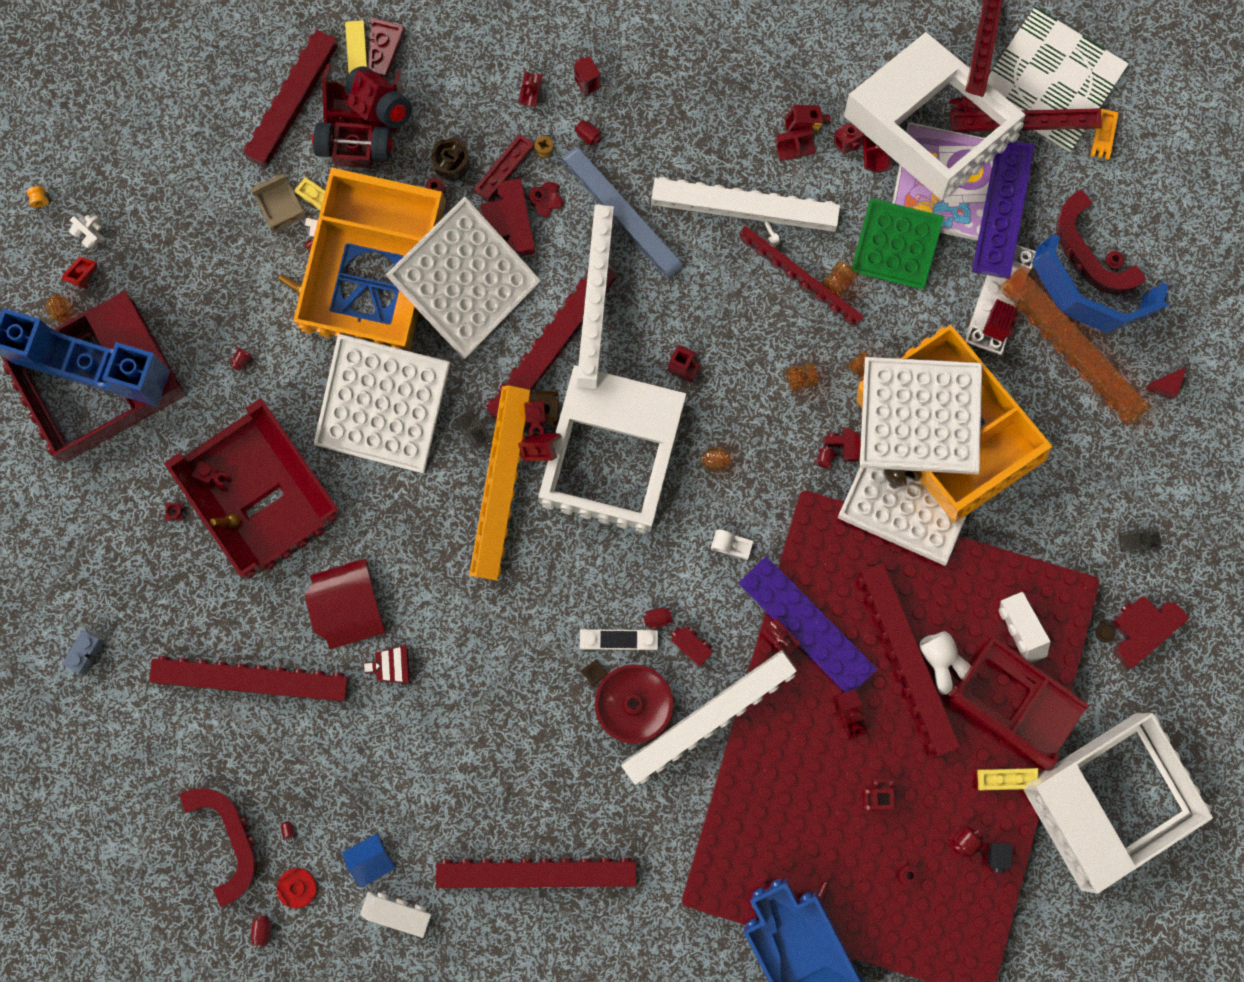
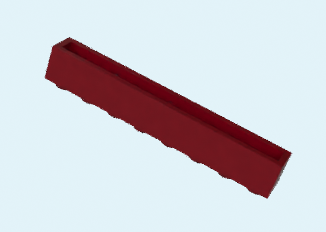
M316 30L309 37L307 47L300 52L297 64L291 67L288 79L283 81L278 96H274L271 102L272 106L262 117V123L255 128L251 141L246 143L244 155L247 160L265 169L268 167L327 64L337 50L338 43L335 38L319 30Z

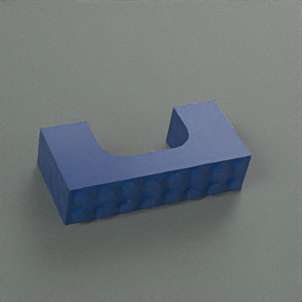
M5 308L2 309L0 314V354L11 363L158 407L170 370L154 353L118 342L115 343L113 349H109L59 333L47 326L41 319Z

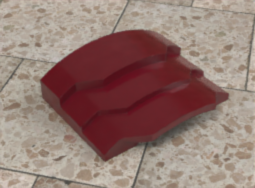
M366 558L310 575L312 584L304 595L314 633L327 640L329 649L386 634L382 616L377 606Z

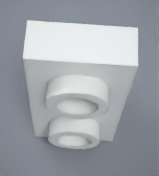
M716 530L711 550L748 560L753 541L735 536L728 531Z

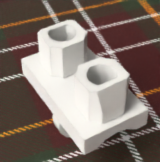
M87 215L85 218L80 217L78 219L73 216L70 221L73 225L69 232L79 238L84 233L86 237L82 244L85 247L93 249L97 243H103L106 240L98 232L102 228L99 225L100 218L98 216L91 218Z

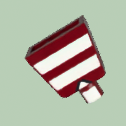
M406 645L376 652L375 662H365L364 664L365 674L376 673V679L379 682L410 684L409 655Z

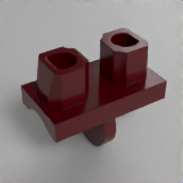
M524 72L518 104L528 107L537 106L543 79L542 74Z
M777 618L762 631L780 651L783 649L787 656L801 644Z

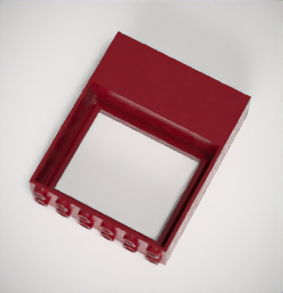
M125 291L54 330L80 340L92 336L96 345L113 349L115 343L118 342L154 353L170 370L158 407L126 398L131 407L130 410L66 444L27 372L30 368L11 363L5 357H2L4 362L2 367L7 375H11L13 378L11 383L14 389L21 393L22 397H20L22 404L29 408L31 412L29 413L30 419L34 424L37 423L40 428L37 430L40 437L47 441L48 446L46 448L51 456H55L57 460L60 459L64 463L187 396L135 302Z

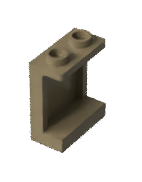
M285 174L274 175L271 180L265 183L260 182L251 189L272 233L306 217Z

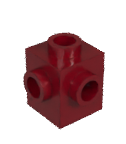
M852 123L844 124L835 131L833 142L844 155L852 150L856 151L862 146L864 133Z

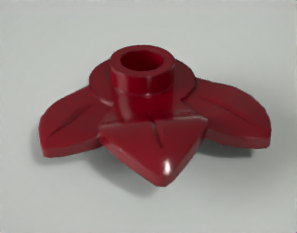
M545 182L541 187H533L529 191L528 198L530 202L535 205L537 213L543 217L549 218L551 209H559L564 206L562 197L557 194L560 187L557 183ZM535 193H539L541 198H537Z

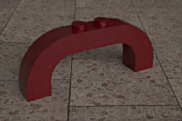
M1081 189L1065 202L1057 216L1056 233L1060 237L1059 242L1064 249V255L1075 264L1074 268L1078 274H1082L1091 286L1102 292L1123 294L1138 288L1147 279L1137 265L1121 273L1107 271L1100 265L1077 232V216L1087 211L1093 204L1083 189Z
M199 788L179 794L185 813H192L209 807L216 810L222 817L238 864L236 873L230 881L213 888L219 906H227L243 897L252 886L256 877L257 857L253 847L256 843L253 835L248 834L247 827H249L247 818L241 815L238 806L230 797L217 790Z

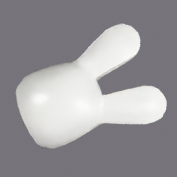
M944 631L923 638L919 644L924 658L935 670L936 687L938 692L943 695L948 694L953 687L948 667L952 665L961 679L964 678L971 667L966 660L958 655L957 646L953 638Z

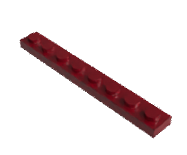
M983 0L965 89V92L983 97L986 92L1003 0Z
M1101 108L1021 110L1025 117L1023 120L1024 125L1020 131L1101 129L1102 126ZM984 111L950 112V131L984 132L994 131L1000 126Z
M747 226L742 228L740 237L745 245L753 246L758 255L761 257L766 256L771 260L770 263L775 268L779 269L780 267L785 271V275L791 280L796 279L800 283L801 288L805 291L810 290L815 294L814 297L818 301L827 303L832 312L835 314L840 313L845 317L844 320L848 324L858 327L864 318L862 314Z

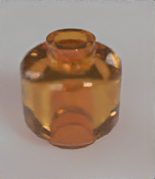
M60 294L46 299L44 309L51 321H58V323L69 320L68 316L73 312L67 297Z
M724 447L707 448L705 454H702L701 457L702 465L706 466L709 472L725 471L727 466H730V453Z

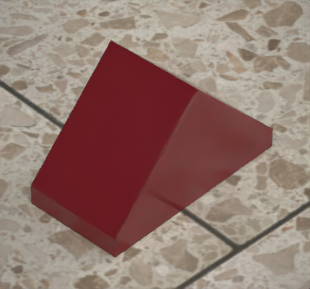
M1182 368L1151 382L1145 387L1146 390L1173 400L1178 396L1185 369Z

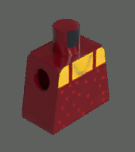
M793 105L785 117L786 132L812 127L813 132L816 133L821 125H830L831 122L830 114H822L821 107L815 105Z

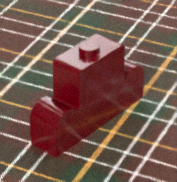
M521 178L504 181L498 186L499 200L480 205L482 216L505 241H508V245L519 257L535 254Z
M1145 596L1136 599L1132 604L1128 602L1120 608L1122 612L1112 620V624L1126 639L1116 644L1114 653L1127 670L1132 669L1190 618L1179 605L1173 602L1163 604L1158 609Z

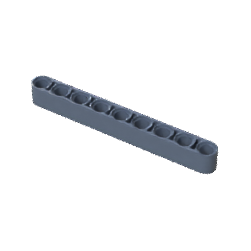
M575 146L561 158L565 166L568 165L571 173L581 180L579 182L589 193H593L592 196L600 205L614 206L613 219L617 220L616 223L625 233L628 232V236L637 246L641 247L640 250L648 259L653 260L652 263L662 274H665L666 279H670L683 268L679 259L578 147Z

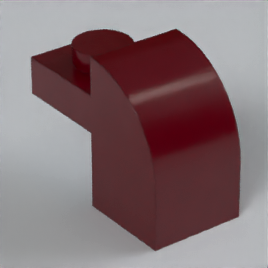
M844 428L842 436H839V433H829L827 436H824L823 446L842 447V462H860L861 437L855 431Z

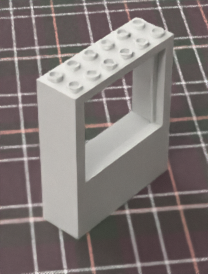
M925 32L849 94L844 117L940 200H943L947 196H952L958 186L965 185L972 174L976 175L985 163L989 164L997 153L1001 154L1010 142L1014 143L1020 136L1019 131L1024 125L1025 114L988 83L983 97L965 92L969 67ZM949 83L1000 125L951 168H947L899 127L903 121Z
M574 365L556 433L561 434V438L553 443L557 458L547 463L538 496L539 502L543 504V508L553 510L555 507L561 509V512L572 515V512L580 514L579 517L584 519L594 517L598 518L600 523H617V527L628 529V526L636 528V532L646 534L647 531L651 532L686 393L599 371L596 389L577 387L578 366ZM573 422L659 443L641 513L555 491Z
M1137 713L1130 716L1056 763L1051 770H1045L1038 775L1039 778L1026 784V789H1023L1080 890L1097 894L1213 818L1210 813V807L1202 800L1199 788L1193 784L1189 771L1183 767L1180 761V755L1172 748L1169 736L1163 732L1159 719L1153 713ZM1137 732L1181 807L1182 812L1125 848L1079 768Z

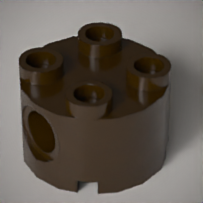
M456 138L441 139L434 145L431 157L435 172L446 180L457 181L459 178H462L470 167L469 154L465 144Z
M536 390L535 394H531V401H544V405L550 407L549 413L545 415L546 420L540 421L544 429H557L558 424H555V422L559 421V399L555 398V396H559V391Z

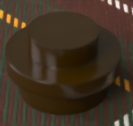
M1103 623L1097 626L1095 636L1100 642L1108 643L1114 639L1115 630L1110 624Z

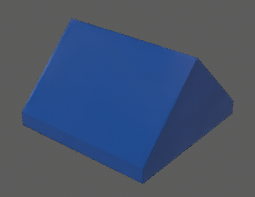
M378 833L342 852L348 871L360 888L396 869Z

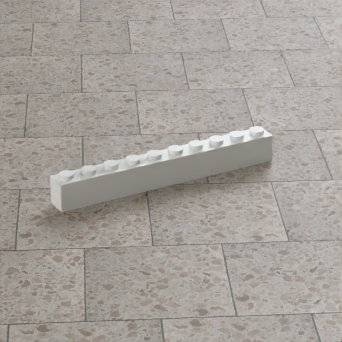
M666 177L655 178L651 205L764 222L769 221L771 223L833 232L837 228L840 205L832 201L823 203L811 198L802 200L796 196L782 197L777 193H770L768 195L756 190L748 192L743 191L741 188L727 189L721 185L713 187L707 186L702 182L693 184L688 183L686 180L672 181Z
M595 205L577 387L596 389L614 206Z
M782 649L622 762V768L635 785L639 782L641 784L645 783L651 778V773L662 771L668 761L671 759L673 762L683 755L681 752L687 748L691 750L699 744L697 741L701 738H709L715 733V728L726 726L731 722L730 718L735 714L738 717L747 710L746 707L748 705L759 703L763 699L762 695L767 692L773 693L779 688L778 684L782 681L788 682L796 676L794 673L797 672V668Z

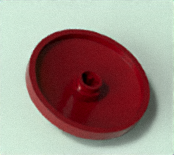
M624 665L607 674L599 684L595 695V713L601 727L614 739L630 744L644 743L658 736L667 726L673 711V697L669 685L655 670L643 665Z

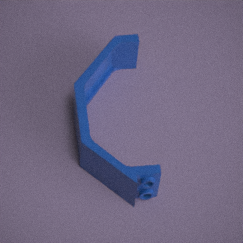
M1051 235L1036 249L1032 264L1059 312L1107 334L1153 316L1170 305L1165 302L1168 297V284L1161 282L1159 288L1153 287L1150 290V294H1143L1139 310L1129 314L1117 312L1085 298L1079 293L1056 254L1059 236Z

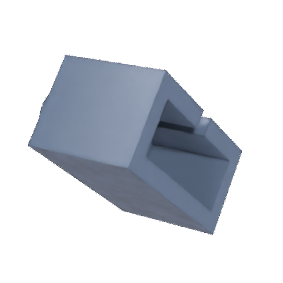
M82 630L62 665L85 676L94 661L85 656L88 653L96 657L105 641Z

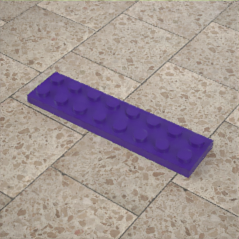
M1018 141L1010 142L1001 154L997 153L993 159L972 267L973 273L1010 279L1035 144Z
M767 556L738 582V585L773 620L777 618L801 643L799 647L844 693L856 690L877 670Z

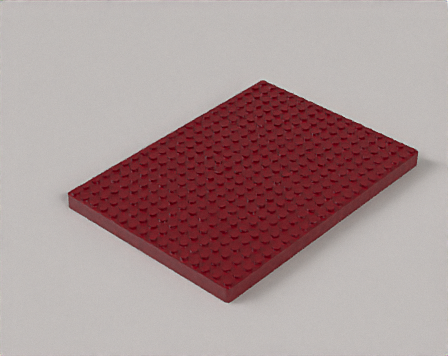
M802 491L796 502L778 568L877 668L855 690L863 704L868 733L852 739L849 738L836 698L837 695L844 692L798 646L788 656L797 668V672L794 673L796 676L788 682L782 681L778 684L779 688L773 693L767 692L762 695L763 699L759 703L748 705L746 707L747 710L740 716L734 715L681 902L688 908L746 925V922L751 919L757 918L759 920L750 902L755 890L761 887L764 889L769 888L771 883L781 878L782 881L788 879L798 900H800V896L807 892L812 894L818 893L823 882H827L829 885L823 900L824 906L851 958L927 982H996L1039 816L1023 789L978 790L977 770L1038 768L1039 775L1045 769L952 703L949 693L944 695L939 693L936 687L935 670L922 654L960 745V748L937 757L934 754H930L926 744L928 739L926 735H922L919 728L921 722L918 716L915 717L912 712L911 706L913 703L911 698H907L905 695L903 679L900 680L897 676L896 668L898 667L896 662L892 661L889 656V645L887 642L884 643L880 634L882 632L880 624L877 625L873 618L874 609L868 605L865 595H867L866 590L861 588L859 584V573L862 570L883 563L919 650V644L923 638L946 631L953 638L957 646L958 655L970 665L973 664L985 644L993 636L1021 656L1008 630L1005 619L1003 620L999 614L1001 600L1023 592L1050 640L1047 657L1031 664L1070 692L1074 684L1097 595L1099 579L1092 575L958 536L946 566L839 519L838 515L844 504L843 501L810 491ZM764 612L747 674L780 651L762 633L773 621L766 612ZM989 659L985 660L968 686V691L1009 721L1012 720L1029 694L1028 687ZM950 665L948 670L951 675L953 689L955 686L958 687L962 679L952 665ZM874 779L895 780L896 810H865L864 790L874 789ZM965 827H970L972 830L977 828L984 836L981 839L984 844L983 848L972 857L967 855L963 857L953 845L955 843L954 836ZM988 843L1012 844L1011 869H1005V873L993 872V868H987ZM911 865L918 869L920 879L917 884L907 886L901 882L899 874L904 866ZM908 872L906 875L909 880L913 878L912 872Z

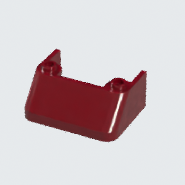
M327 64L322 76L324 123L333 124L334 129L336 122L373 125V127L382 128L387 127L391 129V133L397 130V128L388 127L383 122L366 121L347 105L348 96L345 85L332 81L331 64ZM398 70L393 86L396 88V92L402 94L401 71Z

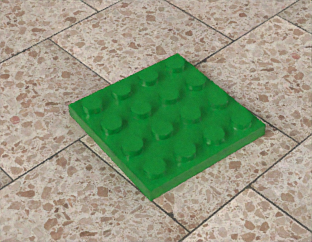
M870 198L851 272L924 290L944 215Z

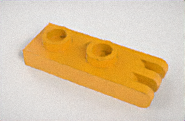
M1101 109L1102 126L1101 129H1095L1090 156L1094 157L1097 150V158H1102L1103 152H1106L1105 160L1110 159L1119 112Z

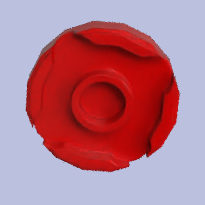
M293 868L286 871L280 877L277 886L279 900L290 908L307 906L313 901L317 893L315 877L303 868Z

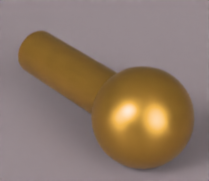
M281 273L277 280L295 290L299 297L302 284L299 285Z
M230 513L225 518H213L210 520L211 526L226 525L228 528H236L240 524V518L235 513Z

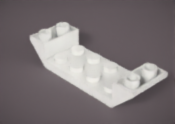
M1016 245L1010 279L986 276L965 339L967 344L1002 355L1008 337L1005 338L1004 342H1000L982 332L996 299L1003 300L1007 304L1010 303L1014 307L1017 306L1027 275L1032 268V261L1036 251Z

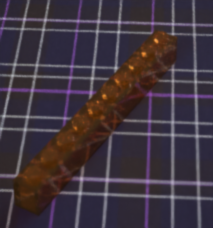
M1021 267L1010 276V279H1007L1000 286L1002 293L1007 298H1011L1015 303V307L1020 312H1024L1028 317V321L1033 326L1039 328L1041 335L1052 342L1054 349L1066 357L1067 363L1079 371L1080 377L1093 386V391L1106 400V405L1119 414L1118 417L1123 423L1130 425L1136 422L1151 408Z

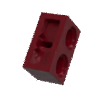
M590 56L578 59L573 64L574 80L586 97L601 88V73Z

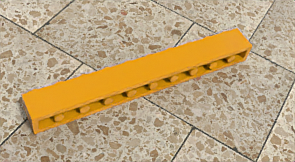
M502 386L469 576L497 580L501 574L500 562L505 552L503 544L504 539L508 535L507 522L511 517L510 504L515 495L513 487L518 477V471H516L517 464L521 459L518 443L524 440L525 437L523 433L524 425H526L524 403L531 402L530 390Z

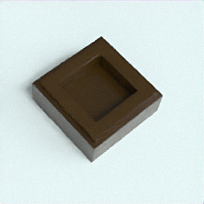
M597 659L581 670L592 686L596 685L608 674Z

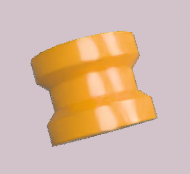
M35 186L26 191L27 196L30 197L29 204L31 207L38 208L49 203L48 198L45 196V187Z

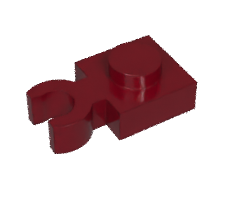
M962 96L961 101L957 99L949 100V104H955L957 107L956 109H950V112L982 111L966 96Z
M544 401L525 402L526 423L532 422L529 428L530 435H533V429L536 427L540 429V434L543 435L544 427L540 421L546 420Z
M199 461L191 475L194 481L210 486L213 482L221 489L224 488V483L219 480L225 479L228 481L229 479L227 473H217L218 467Z

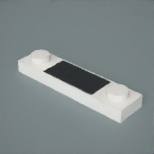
M580 629V649L658 650V630Z

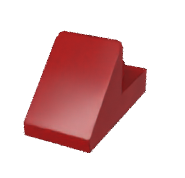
M79 256L61 276V280L87 290L88 278L97 269V262Z

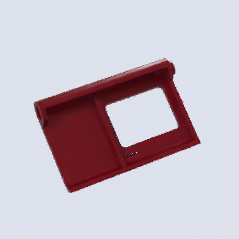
M994 636L985 644L958 687L955 686L949 693L952 703L1047 771L1051 770L1059 759L1058 751L1083 712L1090 706ZM986 659L992 661L1029 688V694L1010 721L968 691L969 684Z

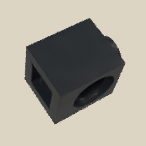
M988 843L987 868H993V872L1005 873V869H1011L1012 844Z

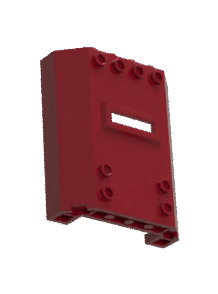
M262 398L245 408L248 412L246 415L185 456L179 452L163 463L242 579H250L266 569L267 571L273 569L277 565L276 562L282 558L285 560L292 556V551L298 547L301 549L308 545L309 540L314 536L317 538L326 532L325 529L332 522L336 521L341 514ZM199 461L218 467L217 473L225 472L228 474V481L225 479L219 480L224 483L223 489L218 488L213 482L210 486L192 480L191 475ZM280 488L284 494L283 496L249 518L245 512L246 510ZM230 513H235L240 518V524L236 528H228L226 525H210L211 519L225 518Z

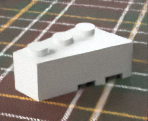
M1020 592L1001 600L999 614L1003 620L1005 619L1008 630L1021 656L1030 663L1047 657L1050 640L1024 593Z
M380 892L378 894L367 893L360 913L368 921L422 938L431 916L430 913L426 912V907L415 904V907L407 905V901L398 898L394 901L389 899L388 895Z

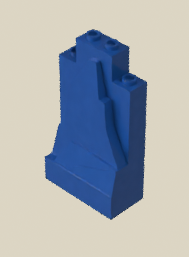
M781 878L773 881L771 887L766 889L761 887L753 892L750 902L759 920L754 918L746 922L743 932L769 982H866L863 974L860 975L817 892L813 894L807 892L800 896L801 899L798 900L788 879L782 881Z

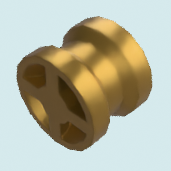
M541 136L535 141V152L540 158H548L553 153V142L547 136Z

